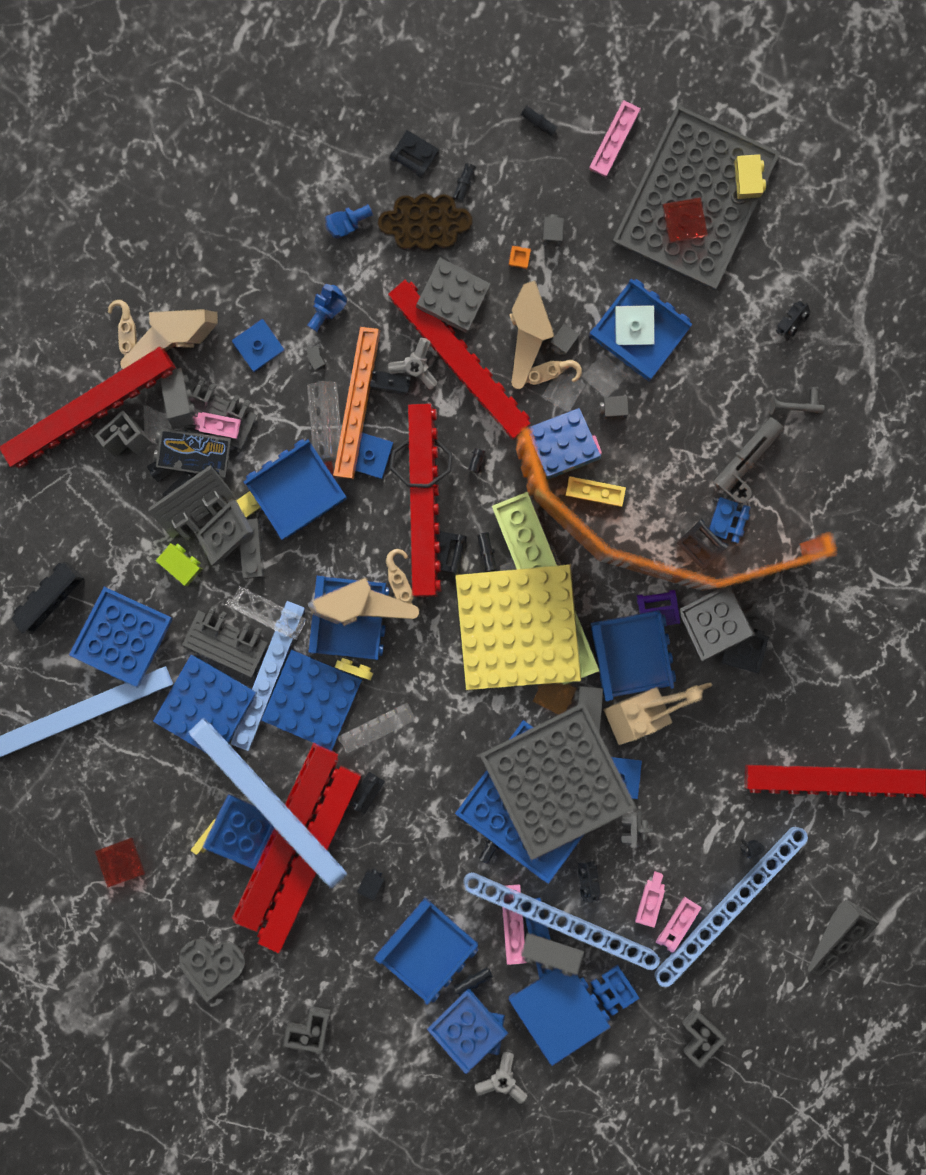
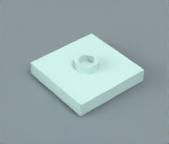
M615 306V340L618 345L654 344V306Z

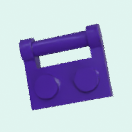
M675 589L661 594L637 595L639 614L659 610L661 615H665L667 625L680 624ZM670 600L671 603L670 606L645 609L646 603Z

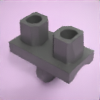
M642 811L622 815V825L631 826V833H622V843L631 845V848L640 847L641 833L642 840H648V833L653 832V828L648 827V820H642Z

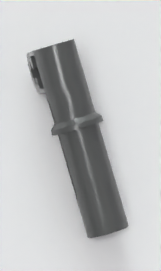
M770 417L741 451L735 453L734 459L718 475L713 483L734 502H747L752 492L751 488L741 478L749 469L754 468L756 461L785 430L784 427L774 418ZM763 438L764 441L762 442V444L754 451V453L745 461V463L737 471L736 467L745 459V457ZM737 482L740 484L737 490L743 489L745 497L738 498L737 495L739 493L737 491L732 494L730 493V490Z

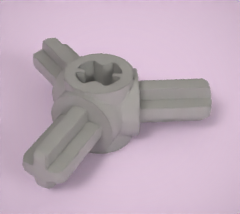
M420 338L415 352H412L410 357H406L405 361L389 363L388 370L390 374L407 372L408 375H413L415 378L419 377L428 389L435 387L437 381L427 370L429 366L426 364L427 357H425L430 341L426 338ZM417 362L419 364V367H414L413 363L416 364Z
M503 1052L500 1069H496V1074L491 1076L492 1079L475 1085L478 1095L495 1090L496 1093H508L520 1104L526 1100L527 1094L515 1084L516 1080L513 1079L511 1068L514 1055L512 1053ZM502 1078L503 1080L504 1078H506L507 1083L500 1084L499 1079Z

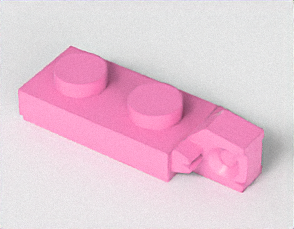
M198 412V417L194 416L195 430L238 439L241 420L204 412Z
M654 872L652 881L647 880L635 919L636 923L655 927L665 892V885L661 884L662 873Z

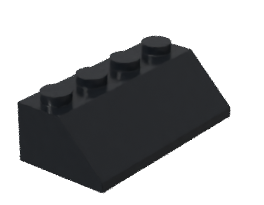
M58 563L52 570L54 573L49 578L45 577L39 585L41 587L36 592L32 591L26 599L28 601L23 606L19 605L14 610L13 614L15 615L11 619L23 634H33L83 581L84 577L69 563Z

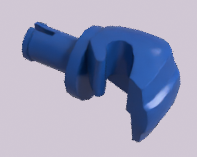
M368 204L355 211L350 210L348 207L343 212L327 215L325 217V227L334 238H341L358 229V222L373 216V213Z
M326 284L322 288L321 295L316 294L313 306L316 309V313L309 324H307L315 332H318L326 318L333 319L346 305L347 297L338 286Z

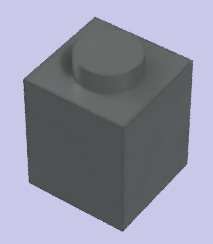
M553 214L544 218L542 244H562L564 218Z
M563 324L550 343L551 350L559 356L561 354L566 356L580 334L566 324Z
M627 396L604 397L603 402H600V414H604V419L626 418L628 416Z

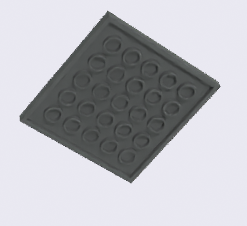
M584 703L480 754L531 860L636 809Z

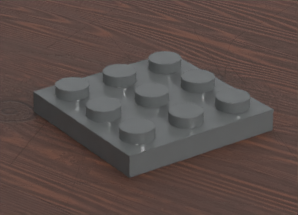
M439 258L415 307L467 333L490 283Z
M730 584L678 610L703 662L755 636Z

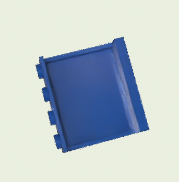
M631 278L605 315L592 329L589 337L647 381H650L690 329L692 323H690L691 320L686 315H680L674 311L675 308L670 303L662 302L658 294L646 290L642 282L637 279L634 281ZM615 306H654V344L618 345L615 340Z
M304 439L294 444V449L283 451L278 455L279 458L277 460L266 462L262 465V470L257 473L256 471L251 472L246 476L247 480L244 481V484L247 485L283 541L347 499L308 439L306 441Z
M317 576L314 600L359 580ZM367 581L371 588L370 590L389 596L390 587H386V583ZM312 615L309 652L378 660L379 656L383 655L384 645L380 644L381 637L385 636L386 628L385 625H382L383 617L356 616V621L344 626L343 623L335 624Z
M659 610L591 623L603 696L606 701L613 700L615 696L647 691L654 687L663 688L670 686L671 689L674 688L673 682H676V676L670 667V664L673 663L671 652H668L667 649L670 641L668 633L665 634L664 626H667L665 615H661Z
M425 897L375 955L374 959L379 964L382 963L425 1000V1004L428 1005L430 1001L434 1003L439 997V991L442 987L446 988L452 982V975L455 972L459 973L466 965L464 961L468 957L472 958L477 953L478 949L476 947L478 942Z
M554 968V971L551 970L517 994L514 992L508 996L509 1001L551 1065H554L610 1028L608 1021L611 1020L606 1011L603 1010L601 1012L597 1006L600 1002L594 993L590 995L587 991L589 985L583 977L580 979L576 974H573L572 977L561 974L562 970Z

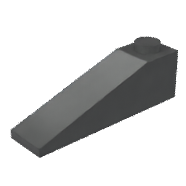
M845 900L839 904L837 910L833 913L807 970L810 973L821 976L838 962L839 955L845 952L849 953L852 950L851 946L859 939L861 942L865 940L878 926L879 922L855 903Z

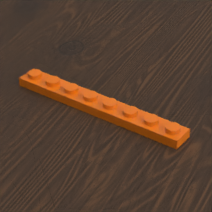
M360 327L333 474L335 477L354 479L370 382L372 380L379 342V329Z

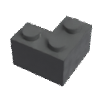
M124 410L95 435L101 445L114 457H117L127 447L139 456L153 444L137 422Z
M311 1006L307 1025L289 1022L283 1046L322 1053L330 1010Z
M694 1008L682 1021L685 1028L695 1036L683 1051L701 1068L726 1041V1037Z

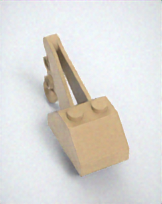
M536 281L524 284L512 308L513 313L510 314L513 326L517 325L518 327L512 386L520 389L525 383L536 385L558 377L565 369L570 367L575 368L577 372L572 382L577 381L581 377L582 368L580 364L573 360L549 361L532 367L542 341L554 337V333Z
M116 300L108 308L109 314L112 313L115 306L122 308V317L118 325L119 349L124 354V358L121 360L122 369L159 346L166 351L174 346L193 348L194 344H201L218 324L217 312L214 311L149 312V321L152 327L136 342V325L130 315L127 303L122 300Z
M394 549L389 552L386 558L388 582L395 598L370 590L367 579L364 578L309 602L308 606L311 613L335 624L343 623L344 626L356 621V616L416 618L419 614V609L412 605L413 596L405 574L393 561L394 556L397 554H401L407 559L406 552Z
M712 683L696 685L688 688L686 692L663 697L658 687H654L604 708L618 744L636 740L671 724L672 719L669 712L701 699L703 690L711 687ZM686 697L687 701L667 710L665 703Z

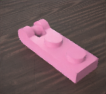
M684 896L666 927L657 938L656 943L666 946L667 950L673 953L698 915L701 907ZM669 934L675 936L672 941L667 938Z

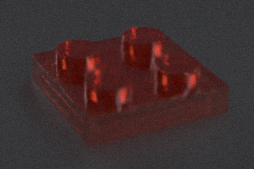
M701 197L662 205L669 243L706 237L708 235Z
M132 837L95 851L107 887L145 874Z

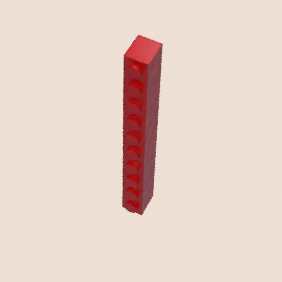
M406 279L388 293L389 299L420 335L430 341V346L507 435L514 440L521 434L522 430L530 426L528 414L525 411L520 412L516 407L518 403L512 396L507 397L504 393L506 391L499 382L495 383L493 381L492 373L487 368L483 369L479 363L481 361L474 353L471 355L466 350L468 346L462 339L458 340L454 336L456 332L449 324L446 326L438 318L415 307L420 298L417 293L418 289L412 282L408 283Z
M159 346L0 446V451L10 467L23 468L30 459L42 456L44 454L43 451L46 449L57 447L62 439L73 437L78 429L89 427L94 419L105 417L110 409L121 407L126 399L137 397L142 389L153 387L158 379L169 377L176 367L166 350Z
M431 403L408 405L410 483L429 484L439 475L438 466H435V458H438V448L435 447L438 431L437 428H434V420H437V409H434ZM436 483L429 488L410 487L412 596L438 597V592H441V581L438 580L441 564L440 561H437V553H440V542H437V534H440V525L436 523V515H439V504H436V496H439V486Z
M314 742L285 803V806L304 826H306L307 821L312 819L313 808L316 803H319L322 796L321 791L328 784L329 774L338 762L337 753ZM275 827L232 917L236 924L257 931L258 927L262 926L265 919L264 914L272 905L274 892L279 890L281 877L289 868L288 862L291 856H294L296 853V849Z
M745 765L744 788L750 789V793H761V789L769 790V793L776 794L781 793V790H788V794H800V791H807V794L819 795V791H827V795H838V792H846V795L858 796V792H865V796H877V793H884V796L896 797V793H903L904 797H916V794H923V797L926 798V770Z
M340 766L339 769L335 768L331 776L333 783L331 787H326L323 793V797L326 798L323 804H318L314 813L317 817L314 822L310 821L307 828L326 850L329 848L362 776L343 766ZM300 854L298 857L294 856L290 867L293 869L290 875L286 873L282 884L285 886L282 892H277L273 901L276 903L274 910L270 909L265 918L268 920L266 927H261L257 935L260 938L258 944L277 953L281 951L317 873Z

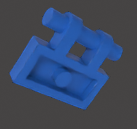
M719 497L709 529L718 538L726 540L728 533L733 534L732 542L739 544L740 538L743 537L745 532L743 531L745 523L750 517L749 511L751 507L743 505L742 511L739 512L736 511L737 502ZM733 517L739 518L736 528L730 527Z
M618 965L602 974L605 980L603 984H600L597 979L590 982L594 988V993L600 997L604 1003L603 1007L611 1015H615L618 1012L615 1007L616 1004L620 1003L624 1009L639 999V996ZM609 988L615 996L612 999L605 992Z

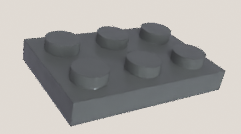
M231 500L196 536L211 565L217 566L253 531L238 502Z

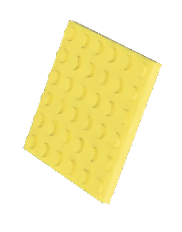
M571 565L456 575L466 690L581 681Z

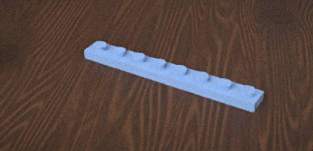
M289 601L286 602L252 688L257 694L235 731L230 744L247 751L250 750L303 616L304 607Z

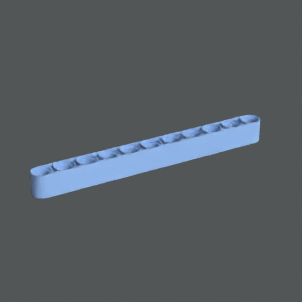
M167 667L146 674L138 688L124 683L1 735L0 758L173 685Z
M203 718L189 731L195 741L331 888L347 875L340 864L206 719Z
M799 827L790 828L657 968L655 978L659 985L663 987L672 985L801 849L808 839L805 830ZM800 831L801 839L794 841V833ZM787 845V854L781 855L780 848ZM773 859L775 866L772 869H768L766 864L769 860ZM760 873L762 880L759 883H754V875ZM745 887L748 888V895L741 897L740 890ZM729 902H735L736 906L732 911H728L726 908ZM716 916H722V922L719 925L713 924V919ZM703 930L709 931V936L706 939L700 938V933ZM689 944L696 945V949L692 953L686 951ZM676 958H681L683 961L679 967L673 966V961ZM663 972L669 973V978L666 981L660 980V975Z
M469 873L464 877L466 890L476 896L646 969L653 970L659 965L658 955L650 948L476 873ZM474 878L478 880L477 886H468V881L470 879ZM489 886L496 888L495 893L492 895L486 894V889ZM512 894L513 900L511 902L503 901L505 895ZM524 902L531 903V907L528 910L521 909V905ZM543 909L549 911L545 918L539 917V912ZM565 917V924L557 925L558 918ZM583 925L584 929L582 932L576 933L574 932L575 927ZM600 932L601 938L596 941L592 940L593 934ZM611 941H619L617 947L610 948ZM630 948H636L634 955L629 956L627 954ZM648 955L654 956L651 963H645V958Z

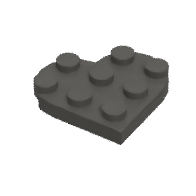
M203 938L194 939L181 949L179 955V965L183 973L206 1002L234 981L241 974L246 964L245 955L241 948L230 941L221 942L214 946Z

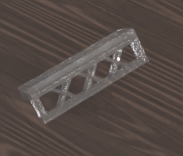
M321 381L308 384L312 445L322 460L328 458L336 459L341 436L337 382ZM318 387L319 395L316 398L314 388ZM318 407L320 408L319 417L316 414V410ZM319 426L322 427L321 435L318 434ZM321 444H322L323 447H324V454H323V455H320V446H321Z
M239 586L234 598H228L225 604L297 640L307 620ZM242 592L248 594L249 603L241 604L238 602ZM262 601L265 603L267 610L259 613L256 610L255 603ZM279 609L283 619L275 621L271 612ZM292 618L300 620L296 630L289 627L287 620Z
M407 702L337 738L342 743L346 753H349L416 719Z

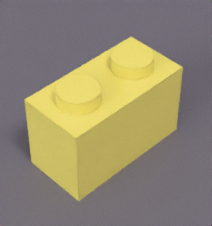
M760 155L737 156L734 161L737 199L761 197L763 191L766 190V181L762 179L764 161H761Z

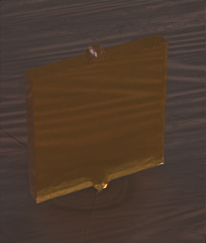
M562 682L541 684L538 686L533 702L560 715L572 703L571 699L577 688L569 684L563 685Z

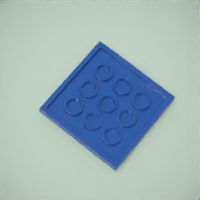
M104 587L69 656L138 688L173 618Z
M291 650L261 721L332 751L362 679Z
M190 655L153 722L207 753L190 735L189 731L204 718L229 744L257 692L196 656Z

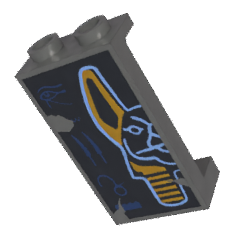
M164 427L161 428V432L157 431L156 443H159L158 450L154 451L153 457L156 467L200 473L211 465L220 477H226L231 444L230 437L210 436L171 430Z

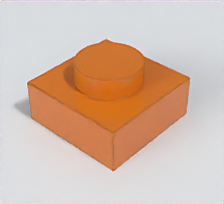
M512 246L509 266L527 269L531 249Z

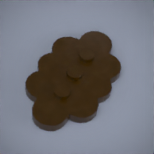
M423 193L415 199L407 195L397 198L394 202L393 210L383 212L378 218V227L382 234L394 236L396 245L402 250H411L417 246L422 251H429L435 246L441 249L451 248L457 240V234H463L470 230L473 219L468 210L456 208L455 201L451 196L441 194L433 198L431 195Z

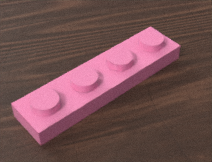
M623 100L589 170L605 178L607 177L640 108Z
M520 885L506 886L521 893ZM505 895L503 901L507 903L511 902L513 900V895ZM502 907L507 965L526 963L524 961L525 957L521 956L525 943L523 915Z

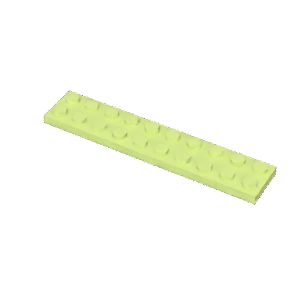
M528 492L492 506L517 570L557 566ZM575 611L581 678L598 672L599 669Z

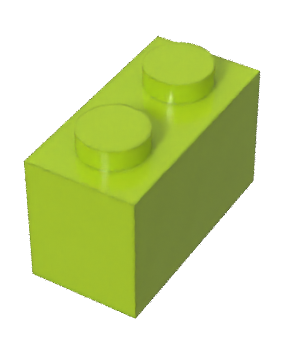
M170 543L157 558L156 562L184 586H188L202 570L199 566L201 563L193 556L189 558L185 555L186 550L178 543L176 546Z

